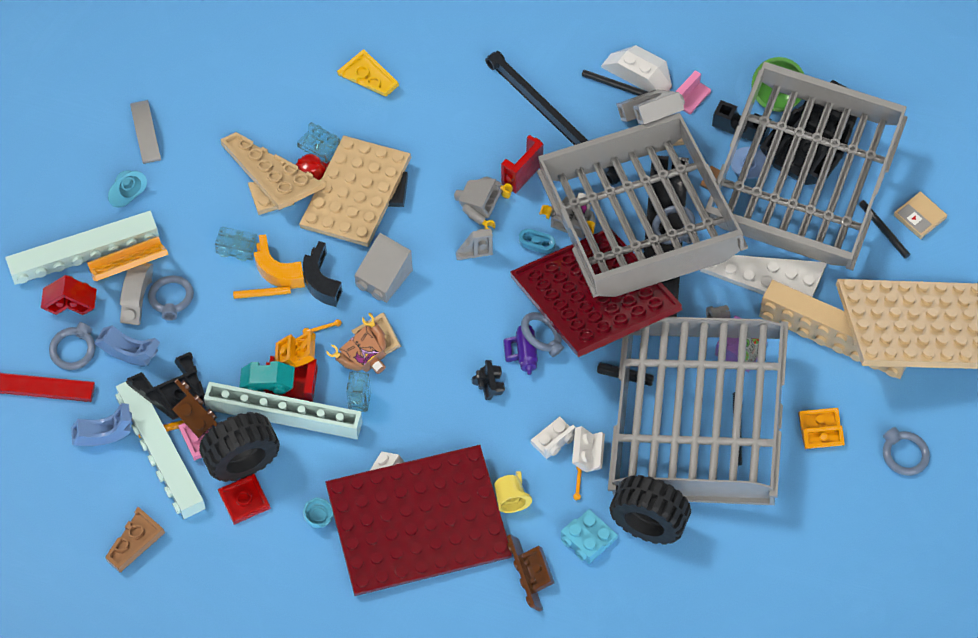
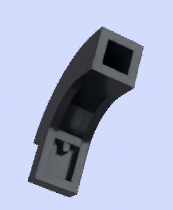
M318 241L316 248L313 247L311 251V256L305 255L303 259L305 284L309 292L317 300L336 307L343 292L342 283L327 278L320 272L327 249L326 243Z

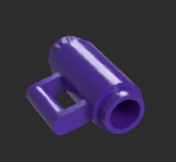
M529 325L530 332L535 337V331L533 330L532 326ZM519 326L516 336L503 340L505 361L512 362L518 360L521 370L531 375L532 371L537 368V348L526 340L521 326ZM517 342L518 354L512 355L511 344Z

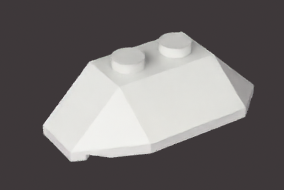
M637 45L611 53L601 65V68L648 92L653 90L670 91L672 88L667 61Z

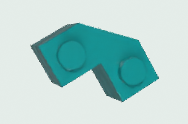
M272 361L270 365H260L259 362H251L241 368L239 388L259 392L267 389L275 394L283 395L293 388L295 367L279 361Z

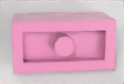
M696 70L676 90V92L683 96L685 101L683 105L685 110L683 111L688 114H692L711 93L710 88L700 83L701 73Z

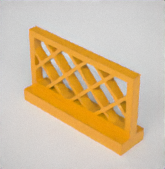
M157 236L89 261L87 265L93 280L98 281L168 255V251L161 244Z

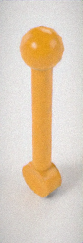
M336 319L333 323L312 329L304 328L303 334L310 330L315 332L332 326L339 327L342 322Z
M576 466L578 473L576 492L573 498L577 501L581 498L579 492L582 470Z

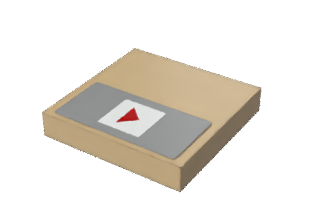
M921 191L894 212V216L920 239L947 218V214Z

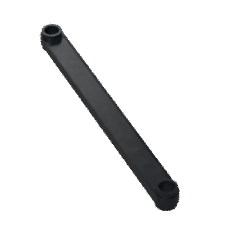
M500 51L493 52L485 58V62L491 70H496L573 145L588 141L505 61ZM614 166L603 169L611 185L621 181Z

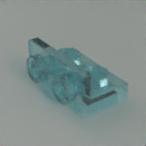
M310 122L308 124V132L297 142V147L309 154L318 156L321 161L327 164L340 144V138L326 131L321 126Z

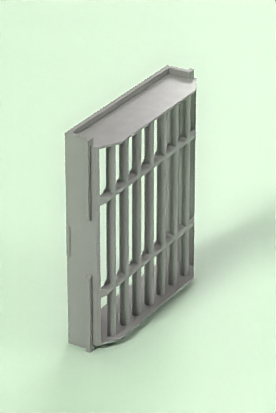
M764 62L757 74L739 125L731 141V149L725 164H722L716 181L720 191L722 186L733 189L728 204L732 214L741 192L752 195L744 217L733 214L743 236L830 265L846 266V269L853 271L873 216L871 208L879 192L884 175L889 172L908 118L904 116L907 107ZM763 82L771 87L772 91L763 115L759 117L750 113ZM779 92L790 95L780 122L769 120ZM796 98L806 100L807 103L798 127L787 126ZM815 103L825 108L816 132L812 134L804 131ZM834 109L842 112L833 139L824 138L822 134L831 110ZM849 115L859 117L860 120L851 144L840 143ZM868 120L878 123L869 150L865 151L859 149L858 145ZM747 121L757 123L759 125L738 180L733 182L725 179ZM885 125H897L886 157L877 155L876 150ZM765 128L775 129L776 133L755 187L745 186L746 177ZM783 132L794 135L774 191L770 194L762 191ZM803 138L812 142L791 199L788 200L780 197V193L800 140ZM822 144L830 147L809 204L798 203L818 145ZM836 150L847 152L827 210L816 209ZM854 155L865 158L845 216L834 215V210ZM872 161L883 164L863 222L859 223L853 221L852 216ZM710 195L705 210L709 218L713 219L722 215L719 209L714 207L715 202ZM759 198L769 201L762 223L751 220ZM776 204L787 207L779 229L769 226ZM794 210L805 213L798 234L787 231ZM812 215L823 219L816 240L805 237ZM830 221L841 224L834 247L823 243ZM725 222L717 225L720 228L729 231ZM849 227L859 230L852 253L841 249Z
M680 112L647 124L634 126L538 156L540 170H537V174L556 216L561 217L574 246L572 249L593 298L597 296L616 297L726 262L739 251L748 249L743 233L716 183L717 180L709 165L706 164ZM682 138L694 163L683 165L672 145ZM667 150L675 169L664 170L656 152ZM649 155L658 174L650 177L647 176L638 158ZM631 160L640 180L629 181L621 163ZM614 166L622 185L615 188L611 187L603 169ZM698 169L722 216L713 219L709 218L687 175L688 172ZM596 171L605 191L593 192L586 174ZM680 176L703 222L697 224L690 222L669 178ZM579 177L587 196L580 199L576 198L568 180ZM553 181L561 182L569 202L562 203ZM662 181L684 228L678 230L672 228L651 184ZM644 186L666 231L665 234L655 235L634 189ZM624 192L627 193L648 239L643 241L636 239L616 195ZM609 198L630 245L624 247L618 245L598 200ZM591 203L612 251L600 252L580 206ZM573 209L594 254L593 257L587 258L566 212L567 210ZM725 222L730 232L718 236L714 226ZM707 229L711 238L700 241L696 232ZM689 235L693 244L682 247L678 237ZM670 240L675 250L664 253L659 243ZM652 246L656 256L646 259L641 249ZM634 252L638 261L627 265L623 255ZM616 257L620 267L609 270L605 260ZM598 263L602 273L595 275L591 265Z
M666 317L622 338L619 368L621 391L618 422L613 430L608 491H612L614 496L619 484L625 479H620L623 442H631L628 477L636 476L639 444L642 442L651 443L648 476L672 485L674 489L679 490L682 496L688 499V502L775 505V498H778L782 435L779 430L782 427L783 405L781 404L782 386L785 385L788 322L780 321V323L765 319ZM633 335H641L639 359H631ZM649 336H661L659 359H647ZM668 336H680L678 360H666ZM688 337H700L698 360H686ZM708 337H719L718 361H706ZM727 337L739 338L737 361H726ZM747 338H759L757 362H745ZM767 339H780L778 363L765 362ZM630 366L638 367L632 434H624ZM658 367L652 435L640 434L646 368ZM667 367L677 368L672 435H660L665 369ZM686 368H697L692 436H680ZM706 369H717L712 437L700 436ZM726 369L737 370L732 438L720 437L724 374ZM745 370L757 371L752 438H740ZM766 370L778 371L773 439L760 438L764 373ZM660 443H671L668 478H656ZM680 444H691L688 479L676 478ZM700 445H711L708 479H696ZM720 445L731 446L729 480H717ZM740 446H751L749 481H737ZM760 447H773L770 486L757 483Z

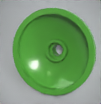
M774 57L764 61L804 74L801 67L788 58ZM761 63L755 70L752 77L751 87H753L759 70H761L763 63ZM762 82L756 101L765 108L772 88ZM779 92L772 111L783 112L790 95ZM796 98L793 107H795L802 99Z

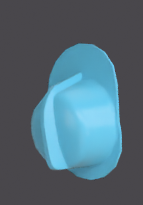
M127 170L120 172L115 179V183L109 189V203L117 208L129 204L146 188V176L139 171Z

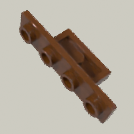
M176 379L174 382L187 396L173 410L198 438H201L209 429L217 425L215 419L218 417L210 409L206 411L202 407L204 402L197 394L194 397L189 392L191 388L184 380L180 382Z
M510 534L507 536L509 541L507 546L514 556V566L520 573V584L526 590V601L531 608L541 611L543 607L537 592L554 584L543 549L537 546L523 553L519 539Z

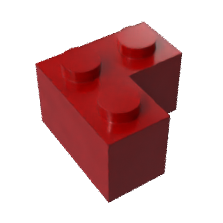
M64 275L43 288L41 308L55 315L67 308L84 315L95 308L97 289L89 286L87 283L74 279L72 276Z

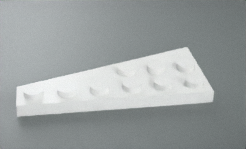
M734 255L726 262L701 269L700 272L762 295L765 294L771 281L775 280L813 297L827 263Z

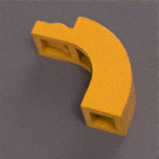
M266 234L259 235L260 243H256L257 252L253 253L260 275L267 282L277 287L290 286L291 289L305 287L301 262L280 263L274 260L269 253Z

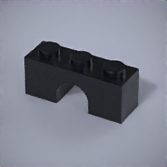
M720 100L713 114L712 126L735 134L741 115L737 112L738 106ZM747 121L741 137L753 141L759 124ZM769 127L765 128L759 143L760 145L767 138L770 132Z

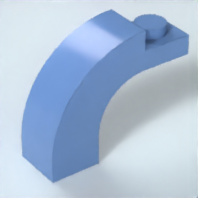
M111 325L102 329L94 344L117 359L134 365L146 366L158 352L157 347L160 342L155 338L145 341L132 339Z
M121 403L113 415L104 419H77L71 427L72 445L99 446L116 442L127 436L131 432L130 423L132 420L129 404Z

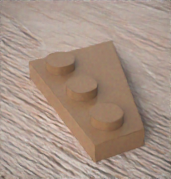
M139 507L135 510V515L131 522L128 521L122 536L117 538L105 557L107 562L119 573L165 534L164 529Z

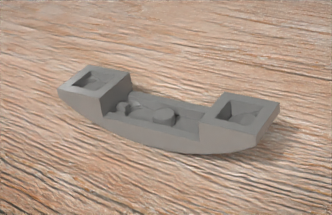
M148 100L131 103L130 106L143 164L160 161L161 157Z

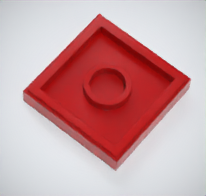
M255 474L218 489V493L234 525L271 509Z

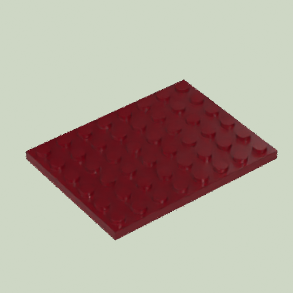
M611 229L620 247L627 246ZM603 230L593 234L600 252L612 251ZM587 239L580 240L587 258L593 257L594 254ZM573 244L510 271L511 278L578 357L682 310L681 303L661 282L616 297L597 296L593 298L573 254ZM633 252L623 255L627 265L638 261ZM616 257L605 260L609 270L620 267ZM598 263L591 265L595 275L602 273Z
M481 445L325 481L354 596L512 558V553L507 546L508 539Z

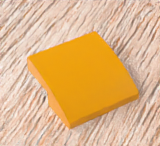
M310 330L296 339L290 334L276 342L275 361L293 367L311 362L315 359L316 334Z
M838 408L798 412L805 449L845 445Z

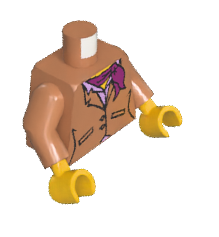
M368 313L372 318L371 321H366L362 317V322L366 326L339 349L340 353L335 345H331L335 348L333 354H330L328 351L326 353L330 357L335 356V360L347 369L361 371L363 369L365 372L373 369L376 374H379L386 368L381 361L386 356L384 351L386 339L380 326L376 322L374 323L373 314Z

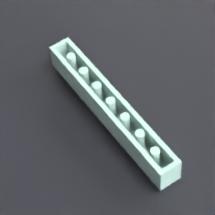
M148 211L5 258L14 284H23L29 280L42 278L47 274L60 272L72 266H79L84 262L95 260L154 237H159L152 213Z
M126 382L117 385L118 394L115 397L119 405L121 403L129 404V411L132 413L133 425L131 427L136 436L140 435L142 440L139 442L144 451L148 450L150 454L147 456L152 467H157L156 475L160 483L164 481L166 485L164 490L168 498H173L174 503L172 505L176 513H181L183 519H186L206 509L198 489L152 403L128 386Z
M209 382L204 396L206 410L210 409L211 411L236 416L240 413L257 412L266 416L271 423L357 440L363 423L360 411Z

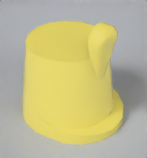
M516 471V475L503 476L494 483L498 508L501 512H518L531 505L532 497L525 493L522 486L521 471Z

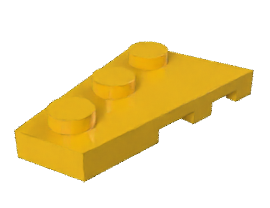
M364 49L337 71L339 76L385 97L399 86L398 81Z

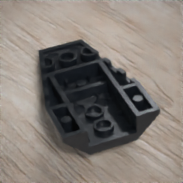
M834 80L830 82L845 87L844 85ZM807 101L791 112L787 126L798 127ZM814 103L804 131L812 134L816 132L825 108L824 106ZM834 109L831 110L822 137L833 139L842 112ZM849 115L840 143L848 144L857 119L856 116ZM775 129L770 132L760 146L765 156L768 154L776 133ZM783 132L772 162V166L780 171L794 135ZM803 138L800 140L788 175L798 180L812 142ZM822 144L818 145L804 183L805 185L817 183L830 147ZM836 150L826 180L843 158L844 151Z

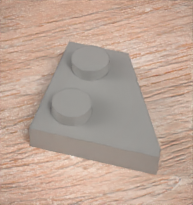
M479 229L473 231L457 250V260L493 255L492 230Z

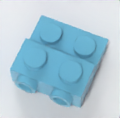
M590 509L580 518L570 522L561 531L562 543L568 548L571 547L577 557L582 561L585 560L588 564L595 560L618 538V535Z

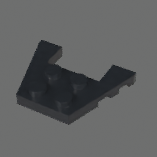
M191 352L176 357L174 361L183 373L181 376L155 387L150 384L142 372L127 378L126 381L128 386L172 420L179 418L173 408L187 396L174 382L176 379L180 382L184 380L191 388L189 390L191 395L194 397L197 394L204 402L205 394L201 381L198 380L197 369L193 364Z

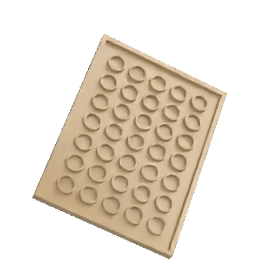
M837 279L836 287L862 366L978 369V283Z

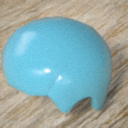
M318 497L307 501L303 510L304 520L311 527H325L333 518L331 504L326 499Z

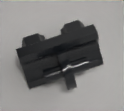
M486 360L485 366L477 370L476 375L471 379L473 385L478 386L480 390L483 389L485 400H491L494 395H502L505 391L503 382H495V379L501 377V366L492 365V360Z

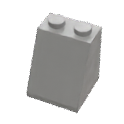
M379 233L355 273L356 286L360 290L372 294L375 299L387 303L413 271L411 250Z

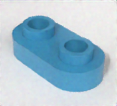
M524 229L519 234V244L526 249L543 254H549L555 249V239L549 234L533 229Z

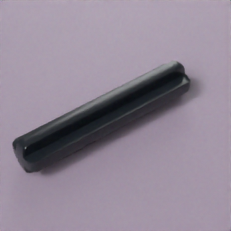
M600 362L597 367V373L619 378L620 367ZM630 369L629 381L637 383L638 371ZM645 373L644 385L652 386L654 376Z

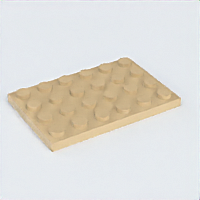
M343 135L322 177V180L326 182V188L314 193L299 223L300 228L369 247L386 212L389 201L398 187L402 174L409 164L411 154Z

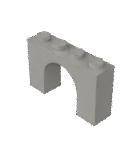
M653 90L616 104L621 121L628 122L637 118L638 124H647L685 110L683 106L685 101L679 92Z

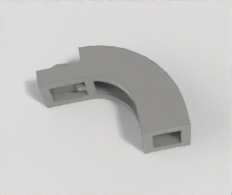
M144 263L128 269L121 292L120 323L141 324L143 298L146 287L152 283L153 264Z

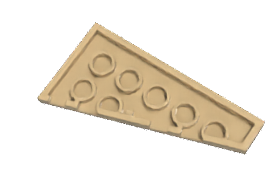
M237 132L220 139L224 149L278 210L326 188V182L322 179H315L313 174L299 170L298 166L277 154H270L268 149L254 145L253 141Z

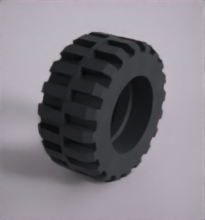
M247 412L246 414L240 413L237 416L228 417L227 420L221 421L215 427L209 429V432L205 433L200 442L199 451L210 475L219 481L228 482L229 480L237 481V479H243L251 474H256L260 469H264L277 456L280 443L266 416L257 412Z
M632 475L623 479L609 507L612 519L625 532H629L632 536L639 537L643 541H650L654 544L661 543L662 545L674 543L681 538L691 514L690 503H688V499L685 496H682L679 490L674 489L672 485H668L662 480H656L650 476L644 477L643 475Z

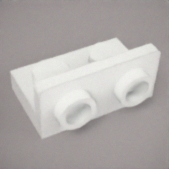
M559 417L532 438L531 444L547 459L551 455H556L563 445L569 444L574 440L576 427L574 425L569 426Z
M582 426L576 427L572 463L586 473L602 469L605 434L603 432L592 434Z

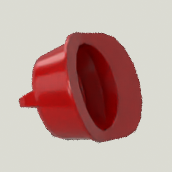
M306 154L298 159L295 165L298 166L299 170L305 173L309 172L313 174L315 179L320 180L330 161L320 159L314 154Z

